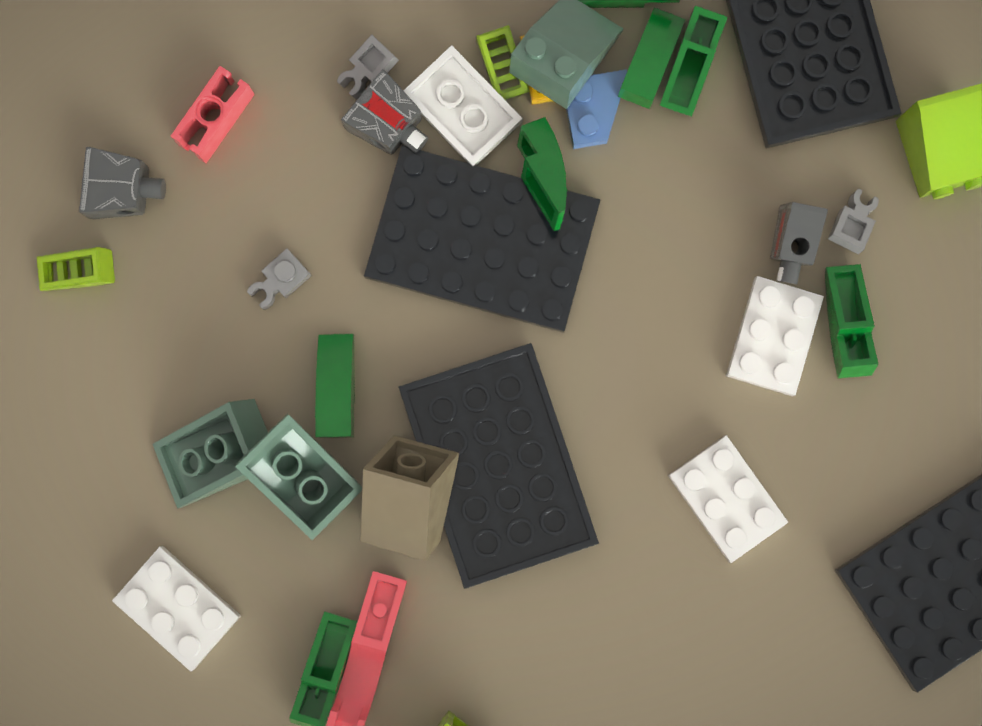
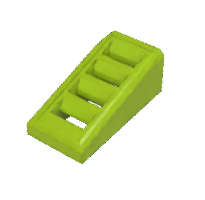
M509 25L477 35L476 40L491 86L504 100L530 92L528 84L518 79L519 85L501 90L499 86L500 83L517 78L510 73L497 77L495 70L510 66L511 53L516 48ZM501 39L505 40V46L488 51L486 44ZM509 52V59L492 64L491 57Z
M95 247L37 256L40 291L98 286L115 282L113 255L110 249ZM81 260H84L85 277H82ZM68 261H69V263H70L71 279H68V270H67V262H68ZM52 263L57 264L58 281H54Z

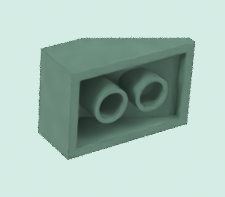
M559 0L528 30L511 53L509 73L567 109L619 38L623 28L579 0Z
M255 399L228 402L152 444L177 509L248 480L234 465L268 433Z
M288 413L234 465L311 540L362 491V486Z

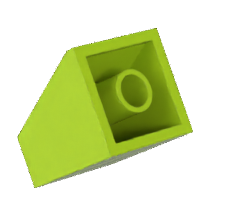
M982 83L919 100L895 121L919 198L932 195L933 200L953 194V188L965 185L967 191L982 186Z

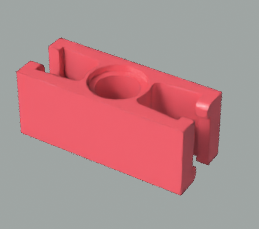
M222 66L218 67L171 134V138L180 147L188 152L191 150L198 159L206 164L255 95L249 84L240 79L237 83L238 89L227 102H223L220 99L228 84L232 86L235 81L232 78V74ZM213 109L221 110L220 116L216 120L206 121V115L209 111ZM200 128H204L206 133L198 146L194 144L189 145L188 142Z

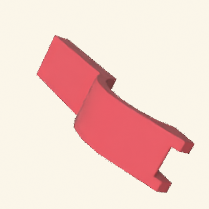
M375 571L372 572L352 638L345 671L326 726H365L406 588V580Z

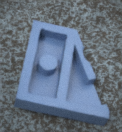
M627 69L591 75L566 109L573 149L607 144L621 99L618 97Z

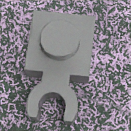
M371 35L349 59L355 67L352 71L343 72L338 77L337 82L345 88L350 81H355V86L350 90L349 94L353 98L358 99L365 91L368 80L372 82L382 69L388 73L399 60Z
M857 189L848 200L849 207L844 206L839 211L828 237V240L856 254L861 253L865 249L876 222L867 217V215L875 210L879 203V199L874 197L867 205L862 204L860 201L861 189Z
M287 248L262 270V273L268 279L264 282L252 284L247 292L253 297L258 291H265L266 299L259 304L265 310L273 305L275 295L279 291L287 298L312 275Z

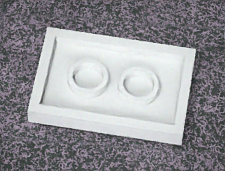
M452 45L403 90L418 106L421 115L472 167L478 165L523 122V118Z
M759 276L755 277L726 376L789 396H795L824 296Z
M727 435L668 475L730 563L788 523Z
M160 546L112 600L190 671H193L241 617L236 610L164 546Z

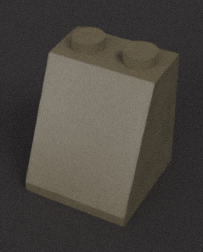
M394 435L363 468L360 541L380 549H388L414 559L426 561L441 540L459 453Z

